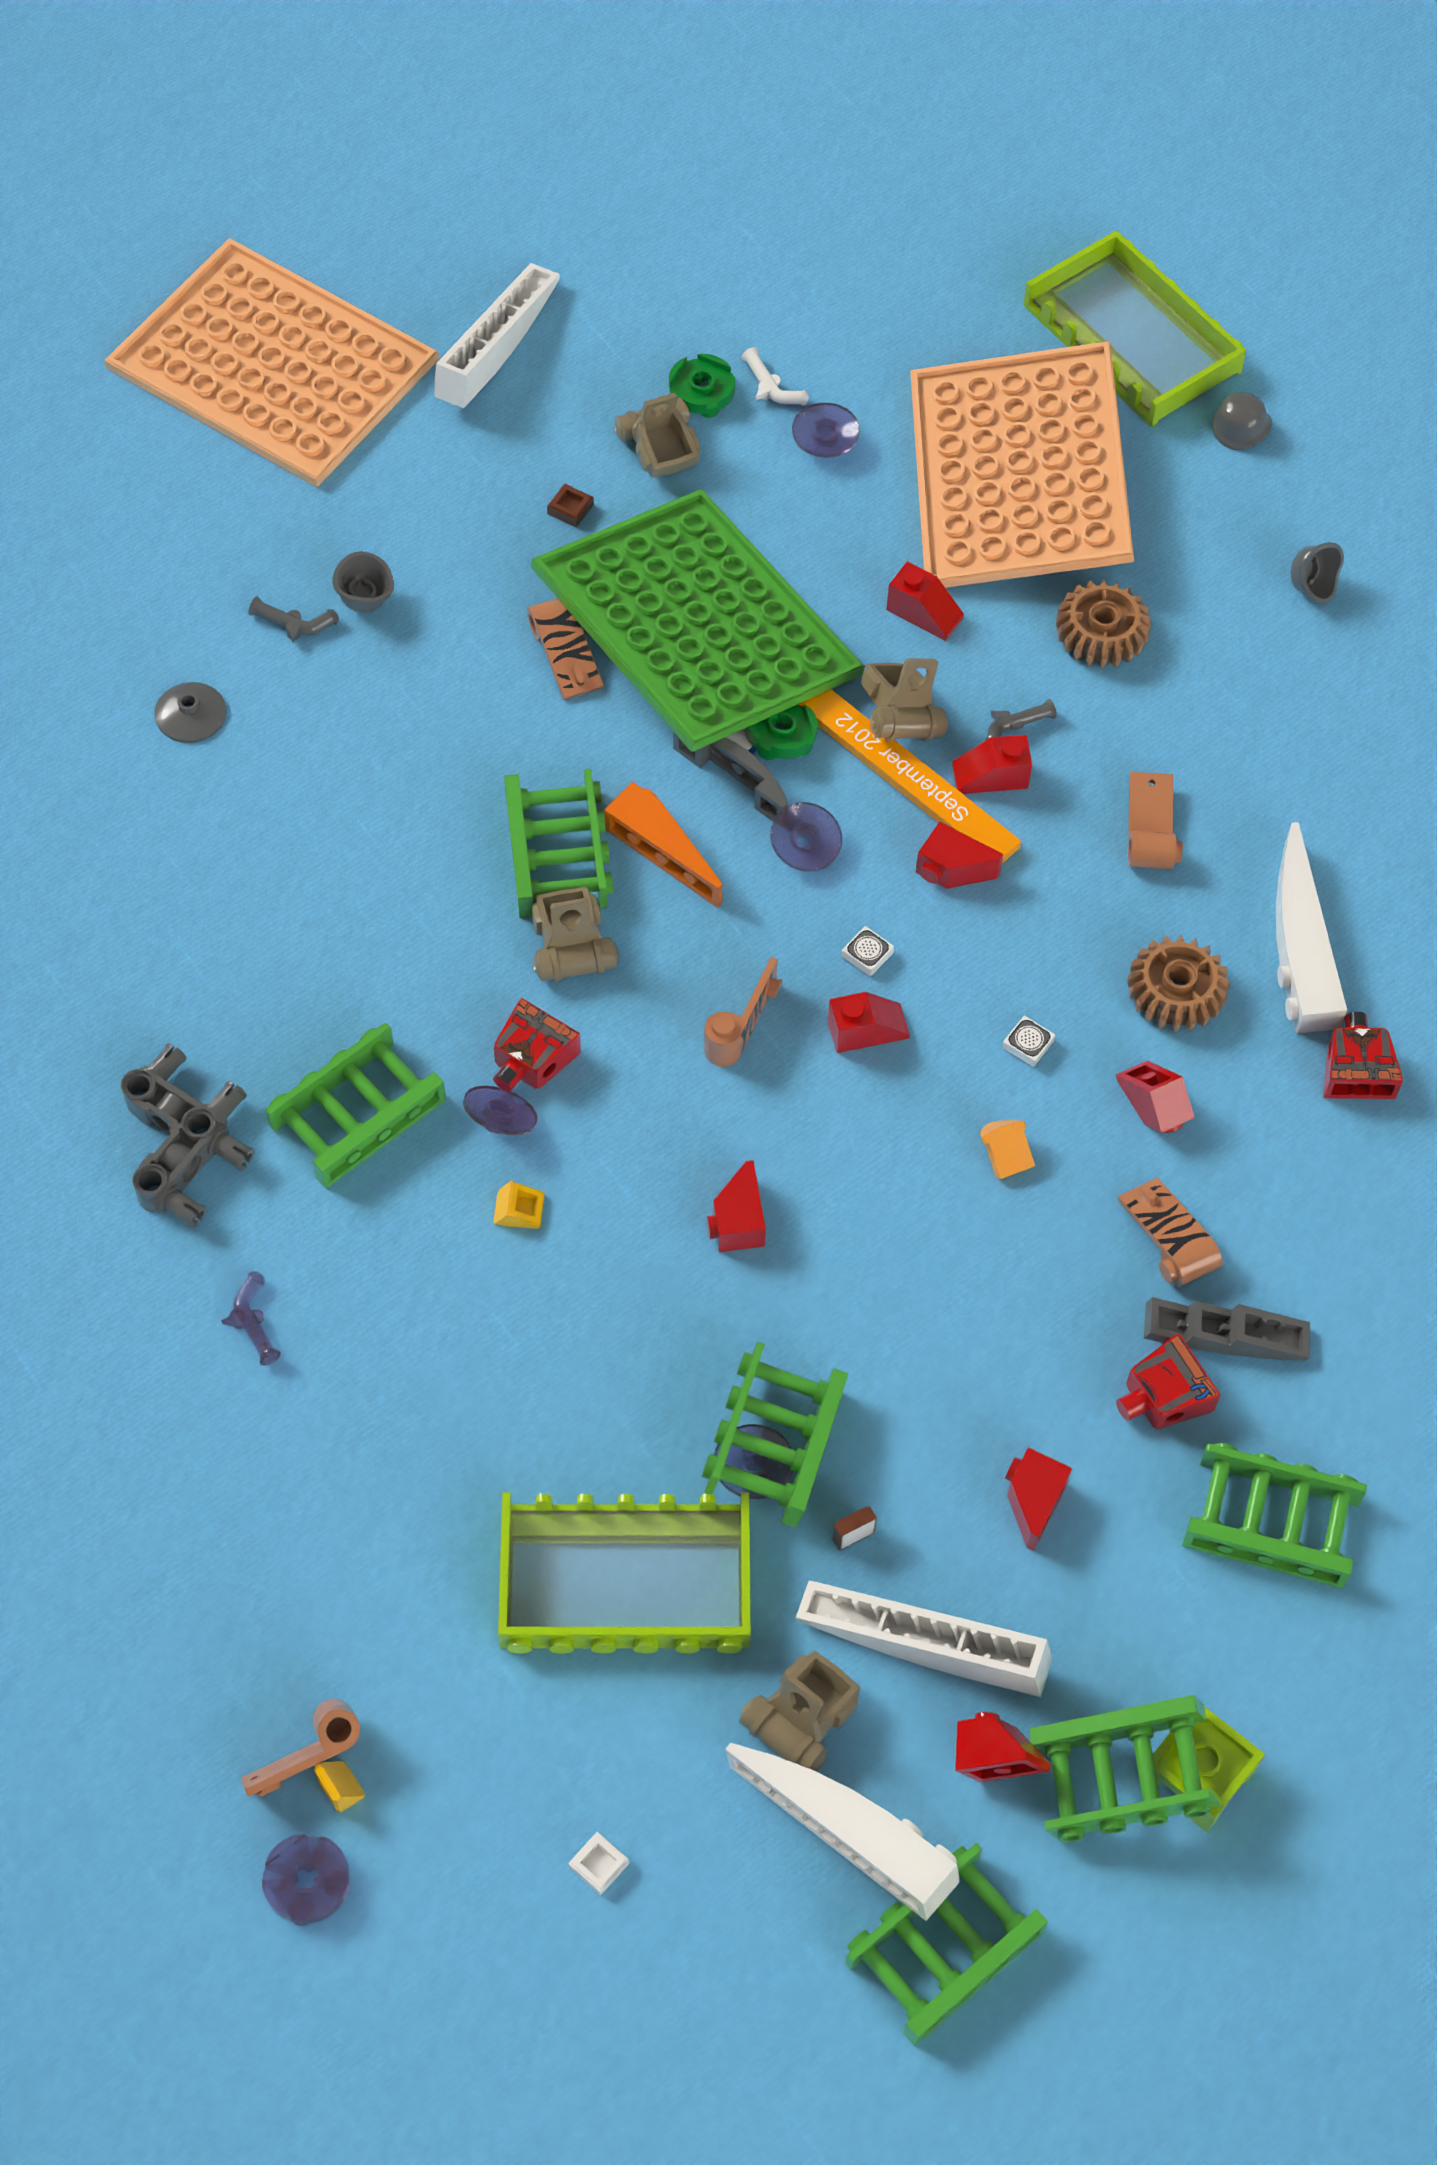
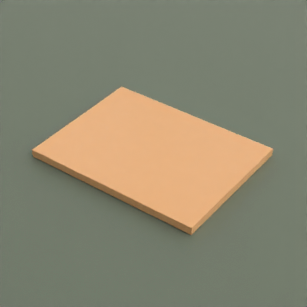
M229 238L104 361L108 370L313 486L318 487L439 360V352Z
M1110 341L910 370L924 570L937 576L944 587L947 588L1134 562Z

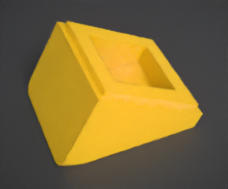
M513 1181L508 1182L498 1190L493 1223L508 1227L540 1228L545 1192Z
M320 1762L314 1765L315 1769L313 1770L317 1781L336 1812L339 1811L341 1813L364 1798L365 1792L345 1762Z

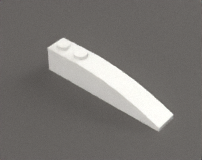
M530 263L436 363L434 397L449 402L452 405L465 408L497 373L525 336L558 283L560 274Z
M1299 822L1291 823L1285 842L1276 899V939L1280 962L1277 971L1278 983L1280 988H1285L1286 1015L1288 1020H1293L1296 1034L1334 1030L1342 1026L1347 1013Z
M810 1580L808 1581L796 1616L799 1622L881 1653L959 1677L1037 1697L1042 1695L1052 1663V1655L1047 1639Z
M730 1743L726 1747L725 1751L731 1769L925 1921L928 1920L958 1885V1866L954 1855L942 1845L938 1844L934 1847L923 1839L920 1829L908 1819L900 1821L890 1812L856 1791L814 1770L775 1755Z

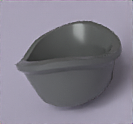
M1246 392L1234 393L1229 395L1216 410L1212 424L1213 432L1216 439L1229 449H1248L1260 443L1270 433L1272 418L1266 412L1265 405L1259 397Z
M1327 542L1301 549L1291 565V581L1294 588L1307 595L1314 602L1322 604L1329 602L1336 593L1339 574L1344 562L1342 548L1336 543Z
M354 552L343 558L337 565L332 578L334 590L340 596L341 601L348 608L362 613L372 612L379 608L391 596L394 590V580L389 566L380 557L369 552Z

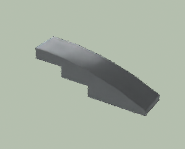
M1155 1297L1146 1302L1144 1339L1165 1343L1174 1335L1180 1333L1190 1349L1263 1359L1306 1361L1309 1359L1310 1322L1238 1304L1231 1310L1196 1300L1189 1306Z

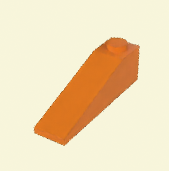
M632 781L604 809L606 831L718 908L722 904L723 883L656 794L647 788H641Z

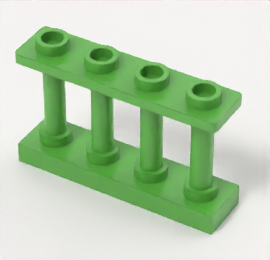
M584 769L585 786L528 791L527 788H520L519 774L504 775L519 918L532 916V905L538 895L587 887L589 893L598 892L600 908H607V894H614L611 872H604L603 864L610 863L607 841H600V833H606L604 811L596 810V803L602 802L600 781H593L591 769ZM584 800L587 803L588 816L531 821V818L524 819L523 810H529V806ZM590 831L592 842L590 847L535 852L534 848L527 849L526 840H533V836ZM594 861L596 877L541 883H538V879L531 880L530 871L537 870V866Z
M383 1023L378 1028H372L365 1032L360 1041L347 1050L337 1052L323 1068L317 1072L313 1071L307 1074L300 1081V1084L287 1094L283 1093L275 1097L265 1110L268 1124L273 1131L278 1130L287 1123L316 1154L317 1157L313 1160L316 1179L325 1189L446 1101L444 1081L435 1072L425 1079H418L390 1049L394 1041L392 1029L387 1023ZM377 1057L408 1089L406 1093L395 1101H389L360 1071V1069ZM347 1079L378 1111L376 1115L365 1123H358L330 1093V1091ZM316 1101L347 1133V1136L335 1145H327L300 1115L301 1112Z
M757 1341L752 1354L744 1352L737 1375L743 1376L740 1387L733 1385L725 1408L732 1410L729 1421L721 1419L713 1442L720 1444L717 1456L709 1454L701 1476L708 1479L704 1493L712 1495L719 1479L775 1499L779 1501V1506L785 1508L781 1523L796 1528L805 1512L848 1373L833 1368L827 1382L820 1380L819 1383L760 1362L765 1344ZM757 1377L813 1398L812 1402L818 1404L816 1414L809 1413L807 1417L748 1395L753 1378ZM744 1410L802 1432L801 1436L807 1438L805 1448L801 1449L798 1447L795 1451L738 1430L737 1426L742 1411ZM731 1444L791 1466L790 1471L796 1473L793 1484L786 1482L785 1485L725 1464Z
M1207 1444L1200 1465L1213 1470L1202 1517L1190 1518L1185 1530L1182 1546L1343 1589L1351 1575L1354 1560L1343 1557V1554L1340 1553L1349 1505L1360 1506L1366 1494L1367 1485L1359 1483L1354 1477L1349 1475L1337 1474L1333 1476L1318 1472L1316 1468L1307 1464L1290 1465L1279 1462L1275 1457L1268 1454L1258 1453L1252 1455L1240 1452L1230 1444ZM1229 1473L1253 1479L1243 1527L1239 1529L1222 1525L1219 1521ZM1269 1484L1293 1490L1284 1535L1279 1540L1263 1536L1259 1531ZM1309 1494L1333 1500L1324 1548L1320 1550L1305 1547L1299 1542Z
M1195 1695L1029 1728L1031 1743L1040 1753L1046 1754L1047 1757L1051 1758L1060 1818L1044 1821L1045 1831L1053 1837L1059 1838L1061 1842H1074L1084 1839V1833L1100 1830L1102 1834H1115L1125 1831L1127 1824L1142 1822L1144 1826H1156L1167 1823L1168 1816L1184 1814L1187 1818L1202 1817L1211 1813L1210 1808L1221 1806L1220 1796L1212 1789L1202 1790L1192 1730L1196 1728L1195 1724L1207 1722L1204 1704ZM1170 1729V1732L1175 1733L1185 1793L1160 1798L1150 1739L1154 1737L1153 1732ZM1128 1738L1134 1744L1143 1802L1118 1806L1109 1747L1113 1745V1740ZM1087 1746L1088 1749L1092 1750L1101 1810L1077 1814L1068 1755L1072 1753L1071 1749Z
M975 1843L968 1850L961 1846L952 1853L957 1860L958 1874L1004 1924L1003 1931L1007 1935L995 1945L990 1940L985 1942L946 1898L935 1912L973 1954L970 1959L974 1964L961 1974L958 1969L953 1971L910 1922L916 1913L905 1904L902 1906L899 1901L881 1915L879 1919L882 1924L871 1934L867 1930L862 1931L847 1945L850 1952L846 1956V1966L853 1970L864 1960L906 2009L907 2013L905 2016L909 2021L905 2024L903 2034L914 2047L1041 1936L1048 1924L1046 1918L1037 1908L1027 1917L1022 1912L1017 1914L974 1864L980 1859L983 1850L978 1843ZM894 1933H898L940 1982L938 1988L942 1992L931 2002H928L925 1998L920 2000L877 1950Z

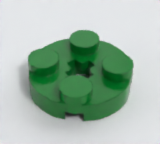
M697 354V359L687 361V357H685L672 367L669 373L670 394L676 393L677 398H681L686 403L689 412L710 418L716 416L719 410L726 407L733 399L735 394V376L731 373V367L725 360L710 354ZM703 381L708 382V386L699 387L694 384H701Z
M804 704L803 708L795 705L745 728L749 742L757 749V753L761 758L765 760H773L775 758L791 759L808 755L811 752L817 735L818 721L814 712L807 705ZM776 724H781L783 728H789V729H788V730H779V729H777V728H775V727H776Z

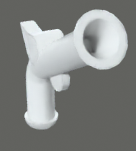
M749 348L742 354L741 360L748 363L760 382L756 400L771 399L779 404L802 406L808 403L809 395L806 390L782 391L778 388L780 377L776 374L770 375L759 357L758 348Z

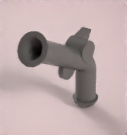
M258 596L252 600L249 607L250 616L258 615L285 627L287 636L292 640V643L301 634H316L333 624L336 625L339 621V616L333 609H327V612L311 621H304L301 619L299 611L291 610L286 613L263 603Z
M1047 699L1042 705L1012 715L1009 711L991 710V717L995 721L989 726L985 741L991 737H1001L1005 731L1011 729L1018 730L1026 724L1044 718L1055 719L1057 713L1053 701Z

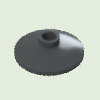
M197 682L182 683L170 688L159 698L155 707V720L159 730L168 738L183 743L199 742L213 736L222 727L226 718V705L222 695L213 687Z

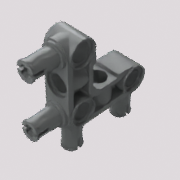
M168 1043L149 1066L131 1070L121 1080V1089L128 1110L146 1125H155L169 1134L168 1138L156 1152L149 1153L133 1175L132 1183L139 1204L144 1210L159 1213L169 1212L187 1223L189 1227L195 1228L199 1224L195 1218L202 1221L206 1215L207 1208L183 1194L182 1191L209 1159L216 1154L236 1166L240 1171L247 1167V1164L243 1161L245 1160L250 1164L254 1157L255 1150L230 1136L227 1129V1118L242 1100H245L247 1095L240 1086L236 1085L233 1089L235 1084L232 1081H227L225 1086L209 1104H203L167 1082L177 1068L186 1061L185 1054L177 1047L172 1051L174 1045ZM142 1090H146V1091H147L145 1094L140 1095V1096H135V1095H134V1094H136L137 1092L142 1091ZM201 1128L208 1129L206 1132L202 1134L194 1133L195 1131ZM151 1185H160L156 1190L146 1191Z

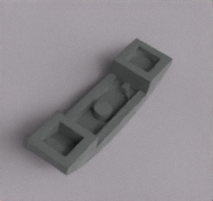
M673 732L674 750L699 768L709 760L714 762L755 792L754 808L779 827L782 828L786 825L788 803L785 795L772 773L753 754L726 737L691 752Z

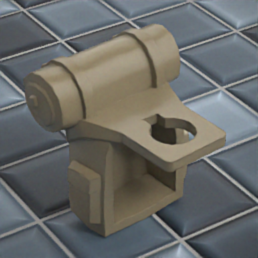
M676 393L645 401L642 410L635 412L631 410L615 418L614 430L616 435L623 443L635 441L637 445L636 454L644 471L649 473L651 478L675 474L698 464L700 460L701 448L693 427H687L686 425L689 423L690 418L689 408L681 398H677Z
M908 658L904 661V664L867 663L861 684L877 705V708L873 710L870 717L871 731L874 733L875 738H884L885 741H893L894 739H922V741H930L932 738L945 736L948 726L947 716L942 708L933 706L932 686L938 667L936 659ZM925 668V677H923L916 669Z
M587 887L560 890L536 896L535 904L532 905V919L535 932L543 937L544 943L543 949L536 951L533 967L534 972L537 973L541 981L553 979L554 982H558L563 978L596 972L597 974H602L604 970L617 968L619 951L610 937L602 938L598 925L602 923L601 910L595 895L589 893Z
M814 1650L808 1656L801 1655L785 1670L780 1679L781 1686L775 1694H772L768 1699L759 1695L745 1704L742 1708L743 1711L741 1712L739 1723L749 1730V1734L754 1738L758 1737L783 1759L818 1771L823 1766L827 1757V1748L821 1742L832 1727L839 1728L852 1715L858 1705L857 1697L859 1696L860 1686L839 1667Z

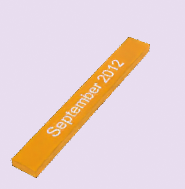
M832 689L797 704L802 708L804 704L811 708L816 715L819 728L936 822L939 823L940 821L1003 853L1002 864L1020 849L1021 840L896 740L885 741L884 738H875L874 733L871 731L870 720Z

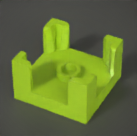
M1205 1707L1207 1722L1195 1724L1196 1728L1192 1730L1202 1790L1212 1789L1220 1796L1221 1806L1210 1808V1814L1191 1818V1820L1208 1832L1232 1797L1258 1769L1265 1753ZM1170 1732L1153 1753L1158 1787L1162 1782L1178 1795L1185 1793L1175 1733Z

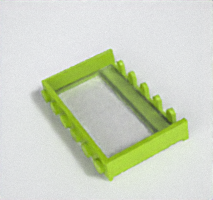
M1117 230L1026 282L1023 306L1066 347L1110 341L1116 394L1151 428L1158 424V420L1234 374L1239 375L1242 373L1247 351L1242 343L1234 339L1221 327L1217 320L1211 318L1194 299H1191L1177 286L1174 280L1169 279L1156 267L1152 260L1146 258L1130 240L1126 239Z
M502 1492L498 1618L500 1648H507L509 1652L517 1654L529 1653L532 1651V1648H549L551 1652L559 1654L571 1653L574 1651V1648H591V1651L601 1654L615 1652L616 1648H633V1651L643 1654L657 1652L658 1648H675L676 1652L685 1654L696 1653L700 1651V1648H717L718 1652L726 1654L738 1653L742 1648H750L749 1492H741L740 1504H716V1496L713 1494L701 1495L700 1504H675V1496L672 1494L660 1495L659 1504H634V1496L631 1494L619 1495L618 1504H594L593 1496L590 1494L578 1495L577 1504H553L552 1496L549 1494L537 1495L536 1504H512L511 1492Z

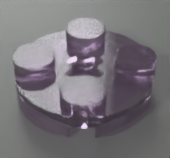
M305 1834L290 1836L272 1849L265 1862L266 1867L263 1872L262 1889L267 1902L276 1914L283 1919L292 1921L295 1925L306 1926L328 1918L337 1911L344 1902L345 1896L349 1893V1867L341 1849L326 1837L320 1836L319 1838L316 1836H306ZM304 1869L307 1873L315 1870L318 1873L314 1878L315 1884L311 1888L305 1886L298 1888L295 1886L299 1881L297 1875L299 1870Z

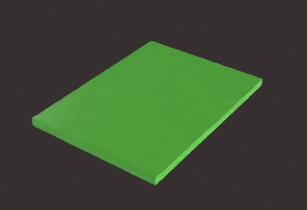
M702 489L532 558L531 568L691 752L863 675L865 666Z

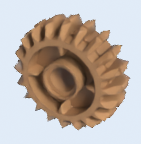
M1090 580L1086 588L1077 585L1074 592H1068L1064 602H1061L1055 623L1059 642L1064 643L1065 652L1074 651L1075 661L1085 658L1088 666L1093 661L1099 662L1102 669L1107 662H1111L1116 668L1121 660L1129 663L1133 655L1140 654L1150 634L1148 631H1150L1151 617L1148 616V606L1142 605L1141 595L1132 596L1131 587L1125 590L1120 589L1119 582L1114 586H1108L1105 580H1103L1100 585L1096 586Z
M1166 935L1162 939L1161 944L1152 940L1148 945V949L1141 948L1137 958L1132 961L1129 970L1131 974L1128 975L1127 984L1130 988L1129 997L1130 1000L1136 1001V1012L1146 1011L1145 1018L1147 1022L1156 1018L1159 1020L1158 1025L1160 1029L1168 1023L1172 1024L1174 1032L1180 1029V1025H1185L1191 1032L1195 1028L1196 1023L1204 1027L1208 1023L1209 1018L1215 1019L1220 1012V1008L1225 1005L1227 1000L1226 993L1230 986L1229 980L1226 979L1228 974L1227 967L1220 966V955L1210 956V945L1199 948L1197 938L1191 941V943H1185L1182 935H1180L1176 942H1172ZM1173 981L1181 982L1184 985H1176Z

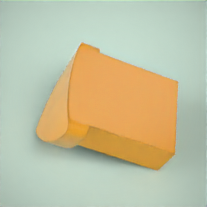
M1022 1120L990 1122L980 1132L995 1177L998 1179H1003L1035 1166L1024 1132L1027 1128Z

